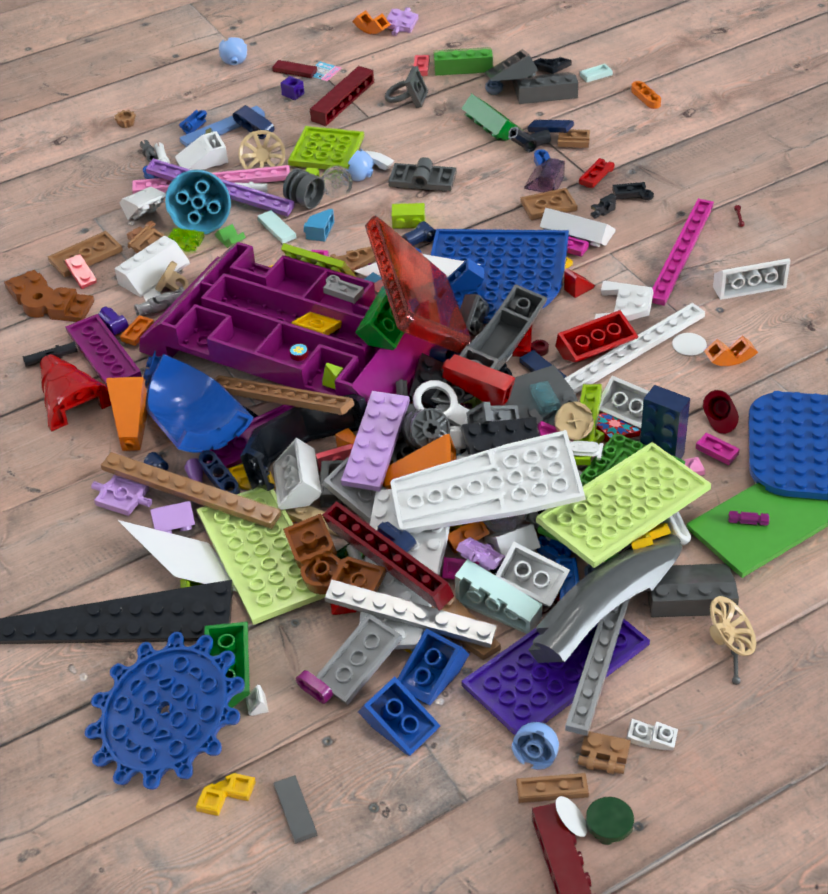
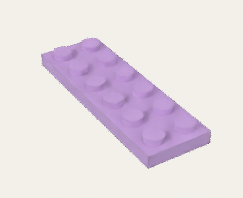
M372 391L341 479L342 486L381 491L410 402L409 396Z

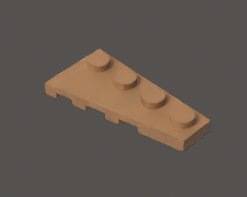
M455 596L441 609L477 620ZM493 638L491 648L456 639L462 643V647L483 660L501 650V644L495 638Z

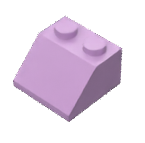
M190 501L151 509L155 530L172 534L173 529L179 528L181 532L192 529L191 525H195Z

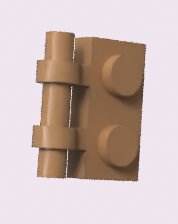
M589 731L588 736H584L581 748V755L588 757L579 755L578 765L586 766V769L594 770V768L606 770L607 773L613 775L614 773L624 774L625 765L617 764V762L626 764L631 740ZM596 758L609 760V762H608V761H603V760H598V759H596Z

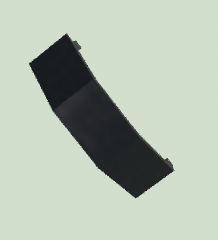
M356 394L344 395L343 397L353 398L355 405L343 415L293 407L255 428L240 456L251 489L261 487L270 491L275 488L274 484L268 481L267 476L270 475L268 468L296 438L307 443L315 439L334 436L336 433L347 428L352 432L358 431L367 407L365 398Z

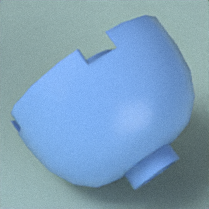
M230 37L225 42L222 40L219 44V55L226 64L238 65L247 57V44L242 39Z
M362 149L356 151L348 162L350 166L349 169H345L344 176L358 182L366 177L370 178L374 172L371 156Z
M531 722L518 730L514 736L511 748L514 756L523 765L527 762L533 764L532 769H545L551 766L558 754L559 741L551 727L544 723Z

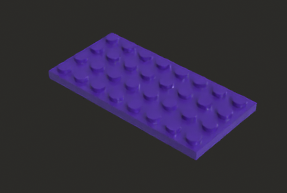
M625 619L619 632L606 677L650 644V639ZM598 623L588 632L565 662L538 663L528 649L533 645V640L540 634L536 629H533L461 681V685L513 735H516L518 730L528 723L540 722L545 724L573 703Z

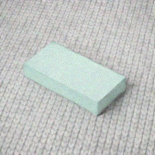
M606 64L580 71V77L586 82L613 74V70Z

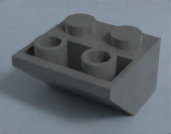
M465 294L454 329L474 337L479 335L484 327V318L489 313V304L480 295Z

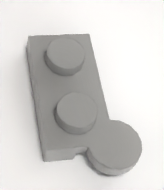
M330 275L326 279V285L323 287L325 294L355 303L364 294L363 287L340 280L336 275Z

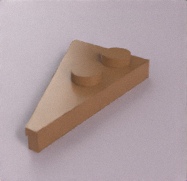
M394 242L382 244V248L372 249L370 246L346 251V255L342 256L331 254L330 257L345 261L352 272L355 273L354 270L365 267L369 263H373L394 251L396 244Z

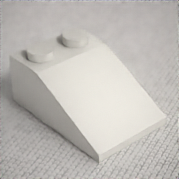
M513 542L495 576L539 603L551 608L570 570Z

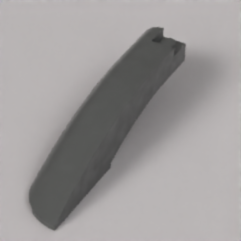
M515 284L489 323L468 346L466 345L460 356L499 371L531 327L545 305L547 297ZM445 378L442 381L454 389L458 404L474 398L473 395ZM437 389L431 401L450 405L447 394Z
M665 535L653 539L652 545L635 550L630 548L609 559L579 581L561 598L535 628L540 635L533 640V645L528 649L538 663L565 662L588 632L604 616L632 596L640 592L652 591L679 557L682 550L680 539L675 535Z

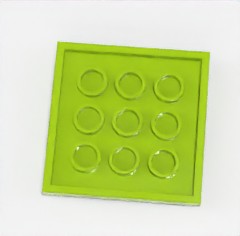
M305 126L288 159V165L344 172L346 168L349 169L350 165L348 162L355 152L359 150L364 139V132Z
M285 243L281 247V250L287 257L356 277L345 261Z

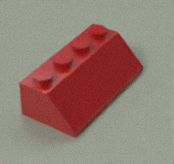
M621 310L558 333L555 347L564 360L578 362L638 339L639 336Z

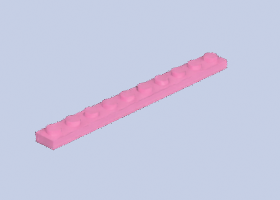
M289 165L215 172L212 174L216 175L219 179L232 183H269L285 181L290 173ZM164 178L133 180L132 191L134 194L148 187H153L162 192H167L172 181Z

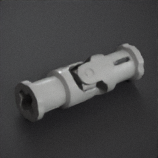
M179 287L176 291L163 293L139 305L135 304V312L137 316H145L169 308L185 290L183 287Z

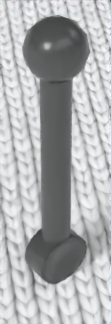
M731 650L734 661L732 683L738 685L741 682L740 677H738L739 654Z

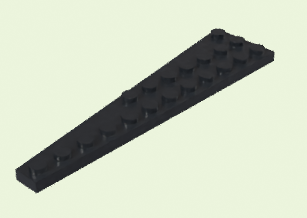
M233 580L0 618V644L168 642L169 636L174 632L182 633L184 641H197L201 636L205 635V626L231 623Z

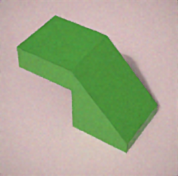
M233 224L215 233L216 238L227 248L237 242H242L246 238L243 232L237 234Z

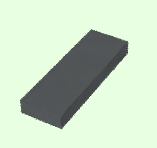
M296 775L274 782V788L295 844L318 836Z

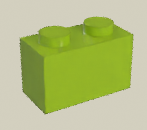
M425 203L392 204V229L416 228L419 223L425 221Z

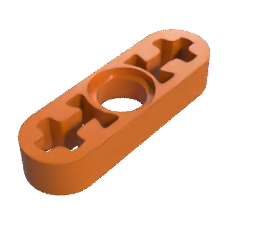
M634 81L632 83L631 92L651 109H657L661 106V97L644 82Z

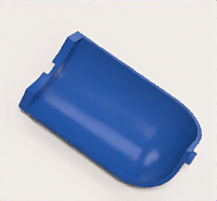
M165 354L162 355L149 383L146 408L148 414L179 450L201 453L210 449L216 450L228 445L227 442L236 436L239 437L247 429L254 417L219 382L182 361Z

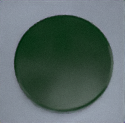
M602 797L592 802L588 807L586 825L589 832L599 839L600 843L610 845L612 842L625 839L632 833L634 814L630 806L623 800L616 797Z

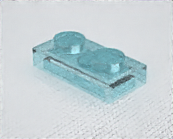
M548 381L530 385V392L542 413L560 408V401Z

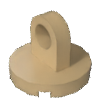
M174 261L169 263L155 287L157 291L161 292L164 286L172 291L178 290L179 286L176 285V281L183 284L184 290L188 288V280L174 271L177 263Z
M569 402L562 405L554 418L557 431L567 430L570 441H578L585 438L592 431L594 425L591 410L580 402Z

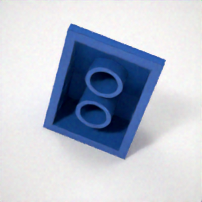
M426 628L397 679L415 698L430 706L459 674L470 654L461 646Z
M395 676L358 711L374 730L408 756L413 754L441 726Z

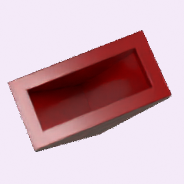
M568 268L564 270V290L574 298L595 287L585 277Z

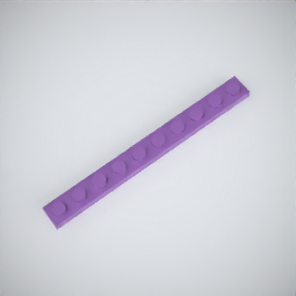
M154 158L146 168L147 174L173 181L179 174L190 170ZM220 179L227 187L230 199L267 211L272 210L274 213L287 217L295 206L294 201Z

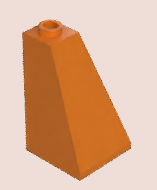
M144 377L106 378L122 451L141 450L148 414Z
M450 434L441 436L389 465L382 486L386 489H392L391 480L457 460L456 448Z

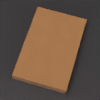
M567 188L521 197V204L531 220L542 218L545 208L564 213L577 211V204Z

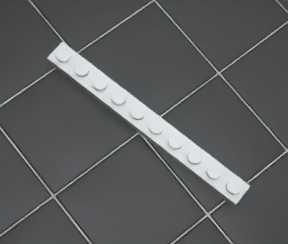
M691 303L640 333L638 339L618 346L567 376L565 380L576 394L582 390L583 384L595 383L705 317V311Z

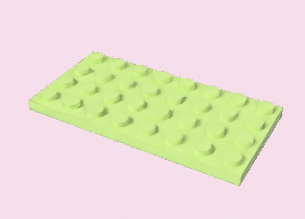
M651 442L584 485L583 490L586 500L549 508L536 516V523L595 568L709 491L711 483Z
M257 487L253 490L237 494L279 509L274 489L267 491ZM207 506L196 509L197 515L230 580H233V586L253 625L325 598L326 594H315L304 583L301 569H299L283 530L293 525L285 509L281 510V516L272 529Z

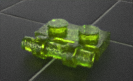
M173 228L168 236L185 252L196 251L205 237L202 231Z

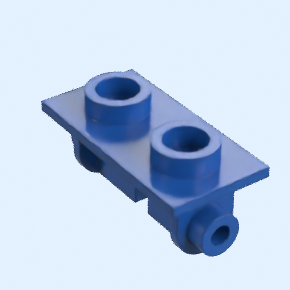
M196 109L179 124V127L186 134L196 131L206 122L207 112L205 110L198 112Z
M156 351L147 360L146 367H149V369H145L143 376L146 380L145 386H147V383H150L152 375L161 357L155 356Z

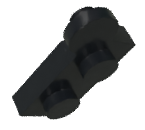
M645 182L615 184L612 187L616 199L642 198L643 200H652L654 198V193L646 189Z

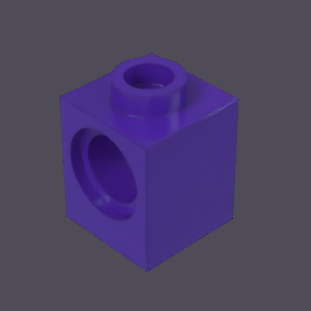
M289 76L280 82L281 93L285 97L297 100L305 94L302 80Z

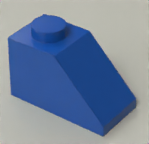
M468 258L446 278V290L448 292L474 290L484 281V268Z

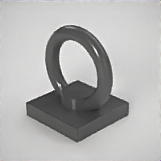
M417 66L411 68L406 80L394 84L386 91L385 100L387 102L396 103L411 96L415 107H422L429 90ZM406 86L407 92L399 96L390 97L393 92Z

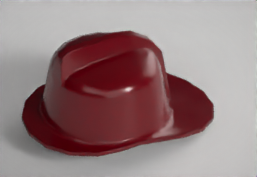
M722 390L709 392L703 400V409L710 425L718 433L726 434L732 432L738 424L739 415L731 397Z

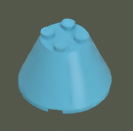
M185 171L170 183L166 192L165 203L167 212L170 214L175 225L185 232L196 235L209 234L219 229L229 216L231 209L229 191L216 175L208 171Z

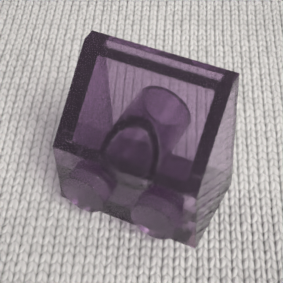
M549 158L537 166L530 175L524 189L538 192L557 190L565 177V161Z

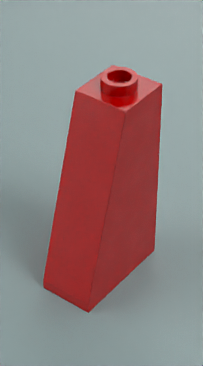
M456 354L450 360L447 359L444 362L442 377L479 400L490 402L491 406L505 405L510 399L515 381L513 376Z

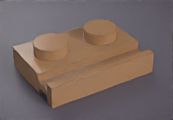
M570 129L567 133H559L558 147L589 148L590 130Z
M147 225L128 243V248H132L134 252L139 253L165 235L156 229L149 228L150 226Z

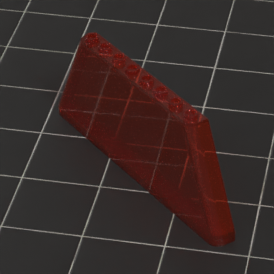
M373 216L366 223L365 229L397 328L409 335L461 353L466 345L470 344V334L446 274L382 219Z

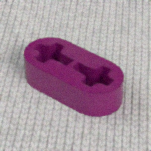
M304 670L296 677L299 687L320 703L325 704L333 697L330 687L309 671Z

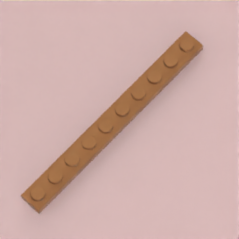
M221 375L215 378L231 395L244 398H253L338 415L347 413L355 405L353 398Z
M110 452L101 464L103 471L271 529L281 516L280 509Z

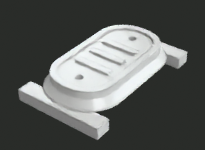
M570 441L573 455H597V460H601L603 443Z

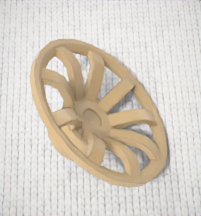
M257 130L251 132L240 144L239 160L245 170L252 169L257 163L260 164V168H264L266 163L270 167H276L270 161L271 158L281 159L277 166H282L285 160L284 144L277 135L270 131ZM259 134L266 135L263 145L260 144ZM253 136L257 144L256 148L247 142ZM271 136L277 141V143L273 144L268 148L267 146ZM243 147H248L253 153L242 154ZM281 147L282 155L271 154L275 148ZM254 158L248 167L243 159Z
M724 596L714 598L710 605L713 625L709 630L712 639L718 645L726 644L732 651L741 656L751 655L756 649V637L747 616L729 598ZM717 603L720 605L721 611L715 608ZM724 603L729 605L728 613L726 612V606ZM736 610L740 616L731 622V619L734 615V611ZM715 614L719 616L718 622H716ZM742 621H744L747 626V628L735 629V626L740 624ZM747 634L750 636V640L740 635ZM733 642L739 645V649L732 646ZM743 643H745L748 646L749 649L747 651H745Z

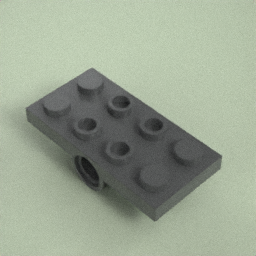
M422 157L418 160L417 165L394 163L388 184L389 187L451 191L457 170L456 167L433 166V162L429 158Z

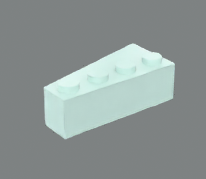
M469 559L466 560L456 573V598L465 607L526 634L532 631L541 620V603Z

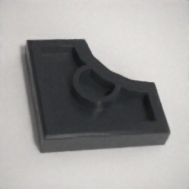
M563 57L553 59L539 58L533 61L538 70L551 74L572 65V60Z

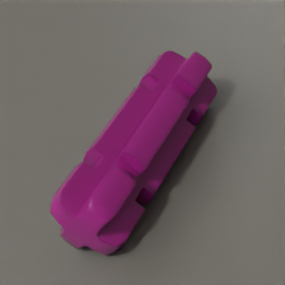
M729 511L728 521L730 523H737L739 521L740 524L751 525L760 523V525L767 526L769 524V514L760 513L758 515L755 512L741 511V513H738V511Z

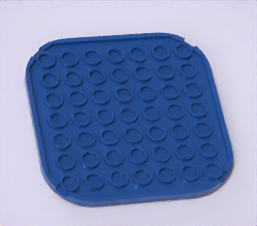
M774 391L757 398L751 404L748 416L749 472L753 480L766 486L765 490L777 495L828 500V395Z

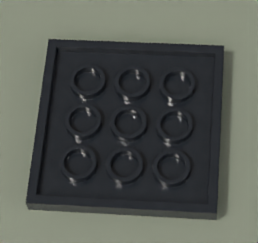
M536 417L492 421L488 424H462L461 427L469 456L509 443L540 436Z

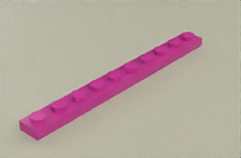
M697 199L653 286L652 303L665 306L713 209V201Z

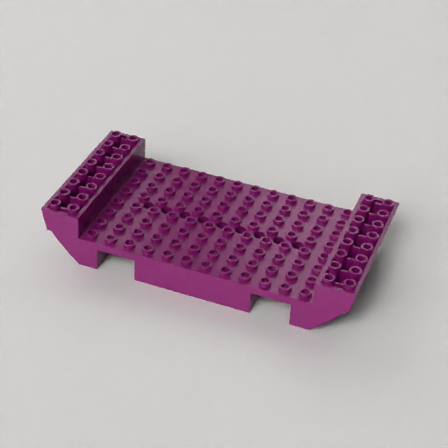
M237 242L225 251L221 257L217 256L140 337L139 352L153 356L154 351H156L155 356L162 357L165 354L173 358L180 350L291 388L337 396L356 394L364 397L366 404H368L372 391L397 394L396 381L401 379L403 381L407 380L409 392L419 356L422 353L429 356L431 348L452 334V331L423 297L412 294L421 303L396 349L389 350L367 345L355 332L376 298L374 282L284 255L272 267L255 263L253 246ZM330 275H336L340 280L363 287L364 294L355 303L325 294L323 287L326 285V279ZM309 312H313L342 322L340 329L325 335L294 325L292 321ZM298 343L305 344L308 347V357L302 361L291 359L289 349L292 345ZM326 363L343 368V371L335 379V389L322 385Z

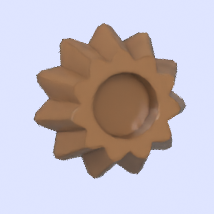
M122 110L114 115V119L120 127L127 128L133 126L136 114H134V111Z

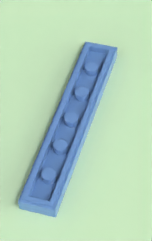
M258 106L251 108L265 117V112ZM232 115L179 138L180 142L187 147L201 135H204L206 133L205 130L209 128L213 132L217 131L220 136L241 126L235 122Z

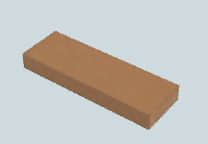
M586 773L516 779L519 803L556 800L560 796L568 799L589 797Z

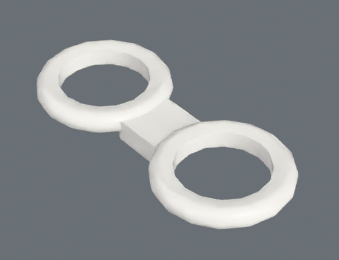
M430 380L422 383L415 390L413 396L415 410L425 409L421 403V396L425 391L439 389L446 393L450 400L449 409L443 412L449 422L461 427L462 424H468L466 412L469 410L458 404L454 389L447 383L439 380Z

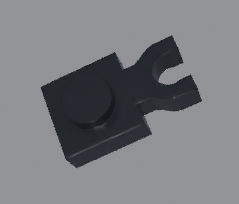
M611 193L600 199L599 204L591 205V209L594 210L591 216L597 218L600 215L604 216L616 210V196Z

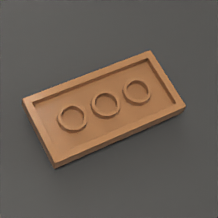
M104 231L48 256V260L65 278L72 275L65 264V260L81 254L89 267L111 256H115L122 252L123 249L107 231Z

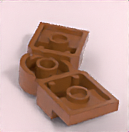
M35 269L4 281L6 289L15 301L23 306L25 314L33 318L44 317V314L47 313L48 317L52 320L78 322L86 318L94 303V296L77 294L76 289L59 287L53 290L48 286L42 274L37 273Z
M321 513L283 529L299 569H301L304 583L311 592L320 595L326 594L331 579L371 591H378L387 573L386 568L352 557H346L340 561L336 556V548Z

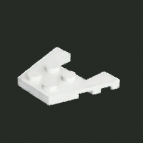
M603 281L601 288L602 296L617 295L614 312L621 310L628 321L650 315L653 298L652 287ZM610 313L596 314L595 319L608 315Z

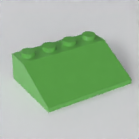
M491 47L433 50L435 76L485 73L493 67Z

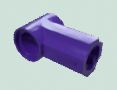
M105 306L98 313L114 336L124 332L129 327L126 318L123 315L119 316L112 308Z

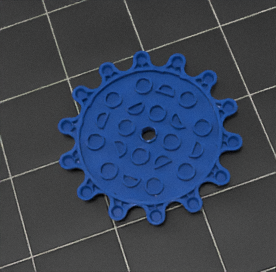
M180 632L172 633L168 638L166 646L161 650H154L149 642L140 644L137 649L138 659L136 663L128 667L121 663L112 666L110 676L114 679L113 688L108 692H98L92 697V706L101 709L102 715L98 721L86 727L85 736L92 740L102 739L103 742L100 750L94 754L92 762L97 767H105L109 763L116 762L117 769L113 775V781L117 785H126L134 775L142 773L144 787L155 790L159 787L161 779L166 772L175 770L176 775L180 779H189L193 775L192 763L199 754L206 753L210 756H217L221 753L222 745L217 739V733L224 726L239 723L240 712L235 708H230L228 704L233 696L244 690L245 682L241 677H226V672L235 662L234 653L227 650L218 656H211L210 651L213 647V639L210 635L201 636L190 647L184 646V636ZM165 706H169V712L161 713Z

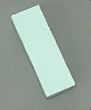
M272 210L257 216L258 221L282 244L297 238L296 233Z

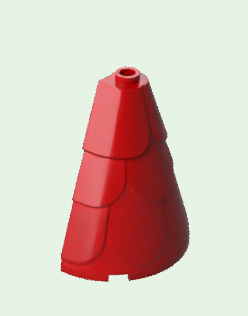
M47 355L42 358L40 362L41 385L44 393L48 427L51 432L68 425L65 414L66 410L97 397L101 409L111 406L107 386L57 356Z

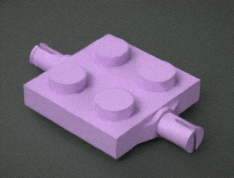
M406 7L404 11L392 9L386 18L391 24L387 28L393 30V36H397L398 32L411 33L419 14L410 12L411 9L409 7Z
M115 474L105 484L94 481L91 485L93 490L100 491L94 500L95 505L129 516L139 504L147 507L152 505V499L144 497L149 491L148 486Z
M470 537L460 542L456 549L463 558L470 561L473 560L472 562L477 561L479 566L487 570H494L500 566L506 557L495 551L493 544H483Z

